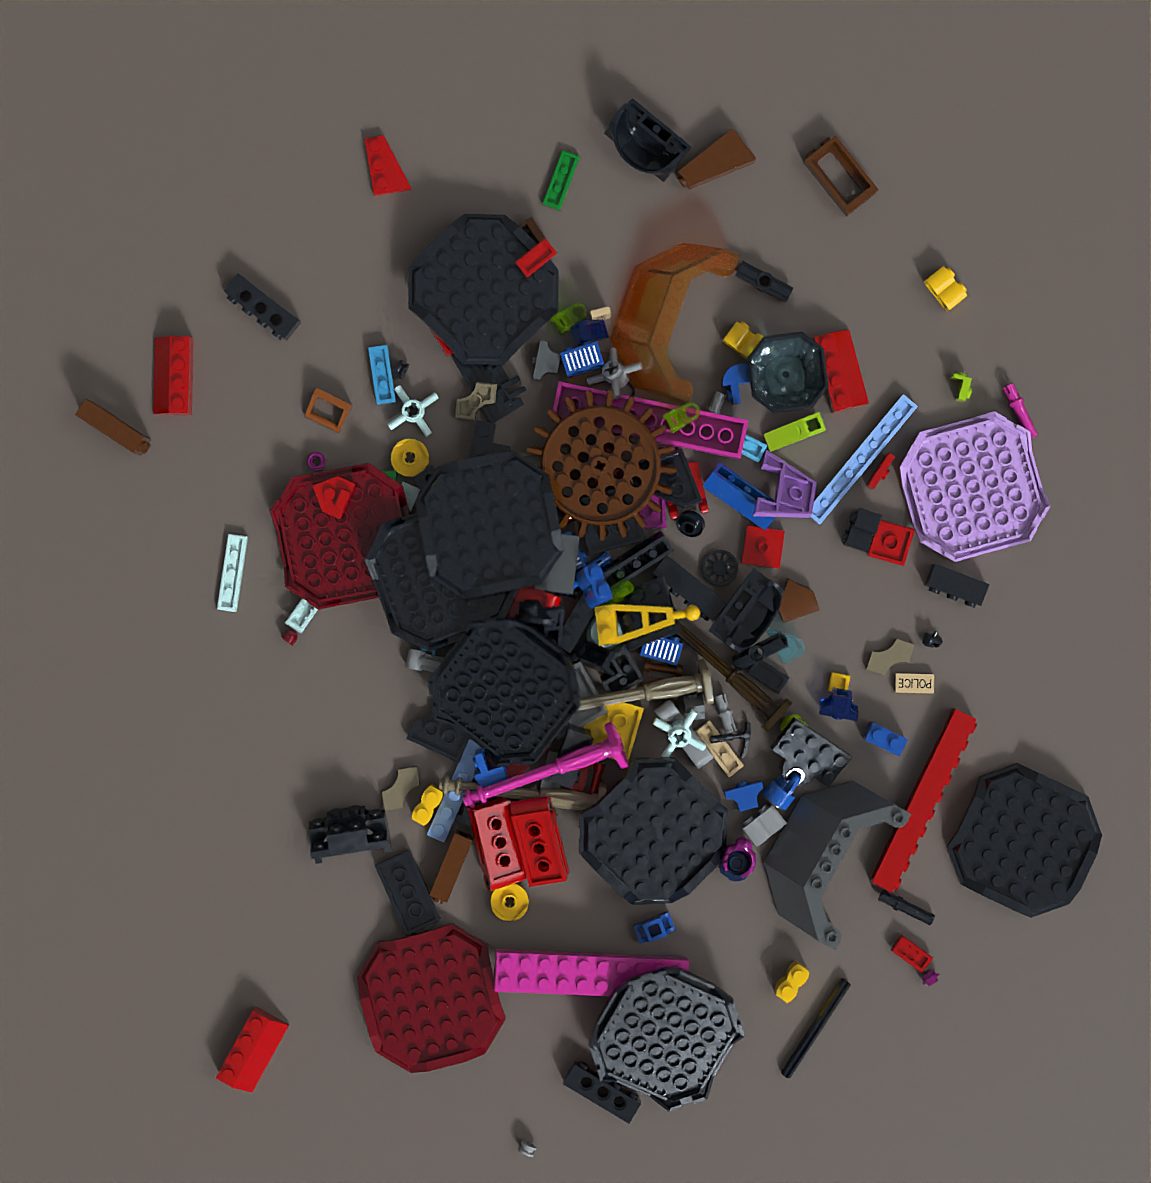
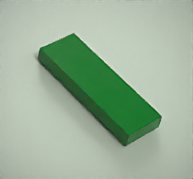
M565 150L561 151L542 205L558 211L561 210L580 156Z

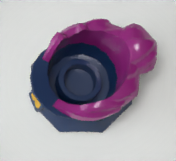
M738 838L735 844L726 846V850L719 862L720 873L726 876L728 880L740 882L754 871L756 853L751 849V841L747 838Z

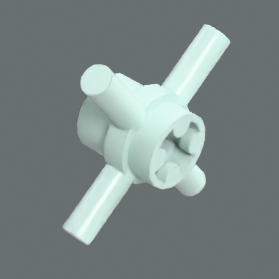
M401 385L397 386L394 390L404 404L402 414L387 424L389 428L393 430L407 420L411 423H417L426 437L432 434L423 420V416L425 414L424 408L439 399L437 394L434 392L420 402L418 400H410ZM411 406L419 410L414 416L408 414L410 412L409 407Z
M691 709L684 721L676 720L671 725L655 718L653 725L668 732L670 743L661 755L662 757H670L676 746L684 747L687 744L704 751L706 744L692 737L689 728L698 714L696 710Z

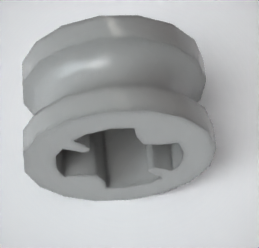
M522 1140V1146L518 1147V1151L526 1156L533 1157V1151L537 1147L528 1141Z

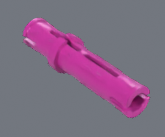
M1014 383L1003 387L1002 389L1010 402L1008 405L1010 408H1013L1020 425L1030 431L1032 438L1037 436L1038 433L1023 404L1024 400L1020 398Z

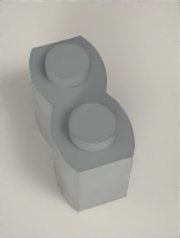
M765 804L758 810L759 814L754 818L750 816L743 821L744 826L741 828L756 847L787 824L772 804L769 806Z

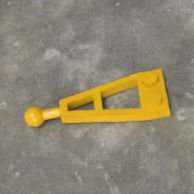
M617 604L595 607L599 645L604 646L625 642L675 624L674 619L687 618L694 621L699 618L700 610L695 605H690L685 610L674 612L672 607ZM616 611L641 612L643 628L619 636ZM648 612L666 613L667 620L650 625Z

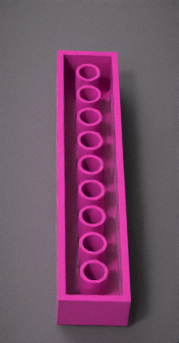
M559 382L553 410L562 419L570 414V410L565 403V398L568 396L572 398L577 409L586 407L585 394L587 390L592 391L595 405H605L608 391ZM620 394L619 399H613V406L623 409L626 400L630 396ZM635 397L634 404L630 408L631 413L639 418L645 410L651 407L653 412L644 422L648 428L653 431L658 426H667V429L662 434L655 436L657 443L741 459L749 420ZM596 417L595 424L599 427L604 426V418ZM620 425L612 427L614 434H622L623 429ZM637 433L630 434V437L640 439Z
M495 949L493 989L495 992L611 996L614 989L626 979L664 967H675L689 972V960L681 956Z

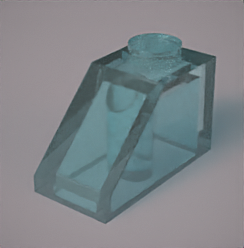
M769 628L766 630L769 637L780 632ZM783 633L788 640V647L777 653L782 663L787 664L804 655L806 647L801 638L797 639L796 636Z

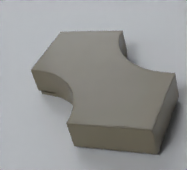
M477 382L474 391L468 397L457 399L455 418L475 420L476 414L482 406L495 403L497 384Z
M895 639L888 649L881 652L871 651L866 669L885 675L892 665L899 662L909 663L915 644Z
M417 767L398 769V777L395 784L391 788L382 791L385 810L404 808V799L407 793L412 788L420 786Z

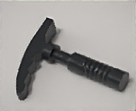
M744 722V732H738V734L729 733L710 736V743L733 741V739L737 738L739 740L744 739L742 753H740V758L744 759L750 744L751 723Z

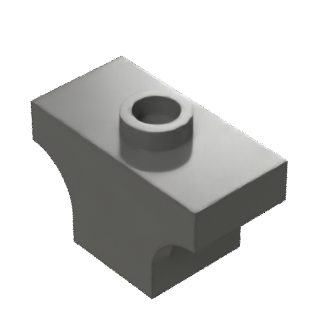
M540 340L538 354L533 356L532 365L535 366L533 380L541 381L546 374L558 375L561 354L552 352L548 348V342Z
M696 691L682 695L685 718L691 709H694L698 712L694 720L705 719L702 692L697 693Z

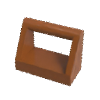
M316 388L305 417L340 433L353 406ZM318 398L344 410L338 424L312 412Z

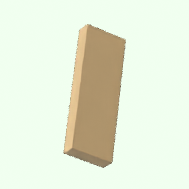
M710 720L694 731L699 739L706 744V748L728 777L744 767L726 741L710 743V736L720 735Z

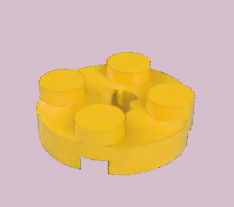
M403 439L394 446L391 453V463L399 474L405 477H415L427 468L429 452L422 442L415 439ZM411 452V455L412 453L415 454L413 463L405 461L407 458L406 454Z
M517 883L496 889L492 893L491 908L493 913L501 920H518L524 916L528 909V894ZM513 897L514 906H506L505 898Z

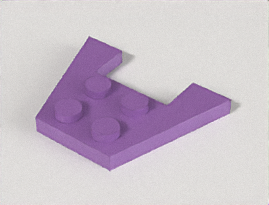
M765 450L761 469L778 474L775 499L772 502L758 497L755 500L753 516L809 518L813 511L817 482L768 450Z

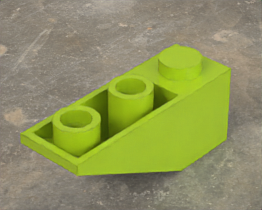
M820 412L763 435L769 451L772 452L822 433L826 428Z

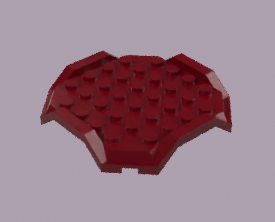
M370 463L292 477L284 492L270 510L276 527L284 566L285 587L305 599L318 610L379 598L365 559L382 523L410 515L403 485ZM337 476L356 484L341 519L322 512L313 489L314 485Z
M453 923L423 933L378 942L357 977L360 1001L369 1037L375 1052L410 1073L429 1072L464 1063L484 1055L506 1020L499 993L493 989L494 974L487 943L470 935Z

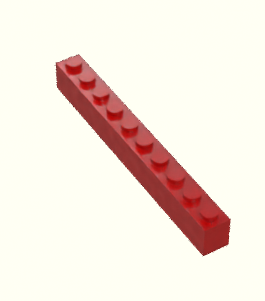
M952 708L905 805L904 810L911 813V816L906 825L894 828L870 878L872 883L890 892L899 888L902 881L900 879L902 872L907 871L910 865L908 860L911 854L914 855L917 851V841L919 837L922 838L927 829L925 825L928 820L933 818L935 813L933 808L936 802L939 803L944 794L942 790L945 785L949 784L952 778L950 773L953 768L958 766L960 762L959 755L961 751H965L969 741L967 738L976 729V718Z

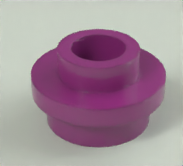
M313 452L307 458V465L313 471H320L326 465V458L320 452ZM315 458L320 459V463L318 465H314L313 460Z
M932 970L922 976V984L933 985L939 981L937 979L940 976L939 973Z

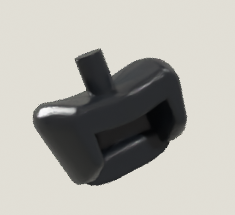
M936 631L933 634L925 632L922 643L927 647L939 648L943 640L937 635L938 632Z

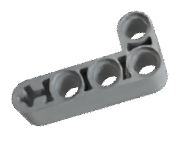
M667 699L654 709L658 717L669 725L676 720H685L670 699ZM689 726L691 730V736L701 741L699 737L696 735V733L693 731V729ZM690 744L682 747L698 769L714 758L707 748L702 751Z

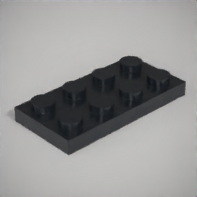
M411 850L375 865L406 936L441 921V917Z

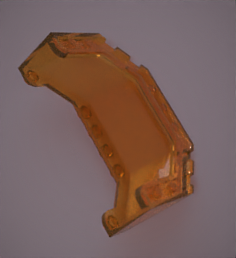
M681 243L634 267L610 336V341L614 348L617 349V355L623 366L637 362L642 363L643 369L628 373L634 388L688 406L693 394V386L689 381L677 377L665 352L690 280L705 272L721 277L731 276L738 264L740 254L723 248Z

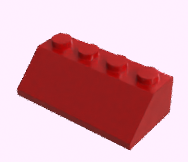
M850 330L814 337L812 340L824 348L829 383L826 394L832 414L869 404Z
M190 336L155 338L154 415H192L194 339Z
M255 1007L216 1079L232 1088L252 1093L289 1024Z

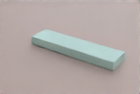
M228 534L217 604L218 610L237 612L248 536Z

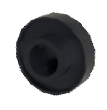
M687 510L678 517L677 528L687 537H698L705 528V521L699 513Z

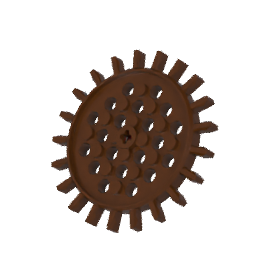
M587 390L585 394L586 407L577 409L572 398L568 396L565 398V403L570 410V414L562 419L553 409L547 411L549 417L557 425L551 432L543 427L536 426L534 431L538 435L545 437L546 442L543 448L529 446L527 452L540 455L541 467L539 468L549 474L555 505L565 513L559 522L561 529L567 525L569 518L572 517L581 521L578 530L580 538L586 533L587 524L599 525L598 535L600 541L605 540L607 534L606 525L617 524L619 533L623 538L627 536L624 520L633 516L637 524L644 528L647 524L639 511L646 505L654 512L660 513L662 511L660 505L651 498L655 490L661 491L664 494L672 493L673 489L660 484L659 479L661 473L672 474L677 472V467L661 465V454L674 451L675 446H658L655 436L662 434L667 429V426H658L653 431L648 428L644 422L653 412L651 407L645 410L639 418L630 412V408L634 404V396L631 395L626 400L625 407L622 409L612 404L614 399L613 390H608L605 405H595L592 391ZM598 416L603 417L605 420V425L602 427L595 424V418ZM620 425L623 429L622 434H614L612 427ZM571 426L578 427L579 435L572 436L569 428ZM637 433L640 436V442H631L630 434ZM594 434L597 442L595 444L588 443L587 435ZM611 442L615 447L614 451L607 452L604 449L605 443ZM562 444H569L571 452L564 453L561 450ZM625 450L630 451L632 454V459L629 461L622 458V452ZM582 451L589 455V460L586 462L579 459V453ZM647 459L650 463L649 468H641L639 461ZM555 461L562 462L563 470H555L553 463ZM599 461L606 464L603 469L597 467ZM621 468L624 471V476L622 478L615 477L614 469ZM578 469L581 477L574 479L571 476V470ZM634 476L640 477L641 485L634 486L631 483V478ZM595 477L598 480V486L591 487L588 479ZM609 485L614 486L616 494L608 495L606 487ZM564 487H571L573 494L571 496L564 495ZM631 494L634 499L633 502H624L623 495ZM581 495H588L590 503L583 504L580 500ZM605 503L608 506V511L600 512L598 504Z

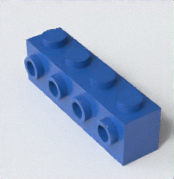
M721 462L718 463L702 486L764 530L775 519V517L753 516L755 500L758 497L772 502L774 500Z

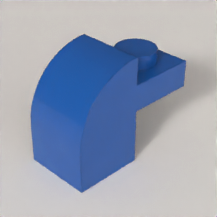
M748 364L734 365L723 376L721 386L722 388L729 387L730 390H727L728 401H732V405H739L741 403L738 385L750 383Z
M483 748L475 751V757L472 759L475 768L479 769L474 771L473 776L481 786L487 787L509 779L505 766L496 767L494 764L489 766Z

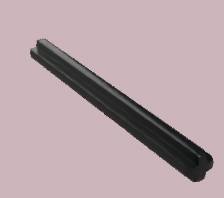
M841 979L781 1071L784 1077L791 1078L851 986L850 982Z

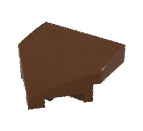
M787 578L784 587L785 592L779 608L783 623L819 611L814 592L809 587Z

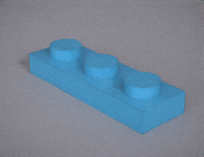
M388 345L369 347L377 405L395 403L396 397Z

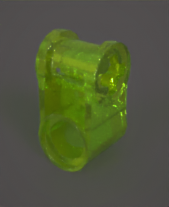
M574 303L550 319L559 329L560 336L570 331L586 318V307L582 303ZM580 307L584 310L581 317L573 315L575 308Z
M690 402L666 413L662 418L666 419L672 434L697 420L701 411L697 404ZM695 407L697 410L696 415L688 417L686 415L687 408Z

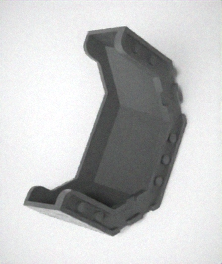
M854 781L801 795L787 820V824L784 825L764 861L778 915L819 942L836 950L841 941V933L826 919L821 901L824 890L859 829L883 822L900 828L906 825L911 813Z

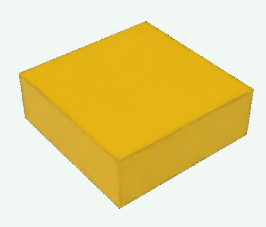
M831 672L827 691L847 694L850 675Z

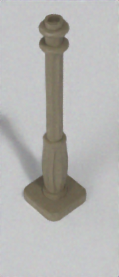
M705 659L697 660L698 673L694 674V676L673 677L644 684L640 688L580 698L581 707L577 711L640 699L649 701L652 699L673 698L696 691L697 693L702 692L707 705L714 704L709 668Z
M446 775L444 779H440L439 790H443V794H447L448 791H454L456 796H459L460 792L465 793L468 789L471 792L476 791L477 786L480 784L462 781L461 777H458L457 780H450L449 776ZM600 782L598 793L592 794L566 789L541 788L540 790L515 788L494 797L525 800L550 796L553 807L585 810L597 803L606 794L607 783Z

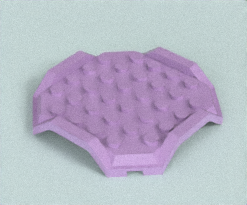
M995 411L919 432L899 467L903 494L911 523L919 542L954 562L1030 542L1051 506L1041 485L1032 452L1030 431L1018 424L1016 425Z

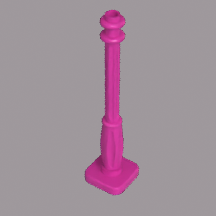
M612 722L606 723L604 726L607 739H604V742L577 749L560 758H556V761L490 786L483 788L481 785H478L476 791L471 792L468 789L465 791V795H462L464 804L474 808L476 802L486 803L488 798L559 772L564 774L565 772L589 766L607 757H614L620 768H626L629 765L621 737Z

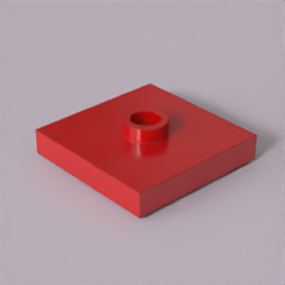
M881 520L877 533L873 534L867 556L904 566L915 529Z
M747 525L741 564L780 569L785 531L769 528L764 530L761 527Z

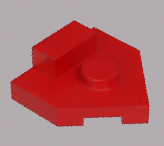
M337 476L314 485L313 489L322 512L341 519L356 484Z

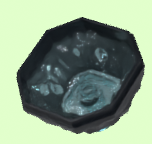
M803 332L764 336L747 357L752 397L774 414L812 409L829 387L824 348ZM784 371L789 373L788 378L782 376Z

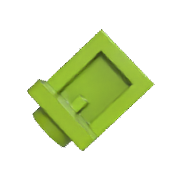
M959 371L956 374H951L950 379L960 382L955 400L964 402L966 398L969 399L971 396L972 387H970L972 378L967 377V373Z

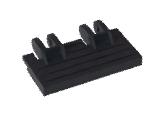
M456 356L452 358L472 392L477 382L497 384L495 403L486 404L481 407L490 423L497 422L524 405L521 398L515 401L511 399L526 391L525 386L518 388L511 394H508L506 391L508 387L519 382V376L502 385L509 378L501 365L494 369L492 368L494 365L487 364L462 365Z

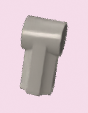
M409 648L405 667L419 671L435 672L445 658Z

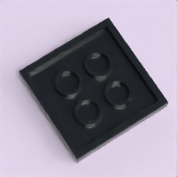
M616 489L608 490L606 493L614 495L616 494ZM631 494L623 495L624 502H633L634 499ZM589 496L580 498L583 504L590 503ZM599 503L598 510L603 513L607 512L608 506L605 503ZM632 516L623 521L627 529L626 537H621L617 524L606 525L607 534L605 540L600 541L598 535L599 525L587 524L584 537L589 555L646 540L643 529Z
M663 576L612 596L613 604L672 607L673 612L675 611L665 577ZM616 611L623 635L643 628L641 612ZM648 612L650 625L667 620L666 613ZM674 619L675 624L625 641L628 651L682 632L679 620Z

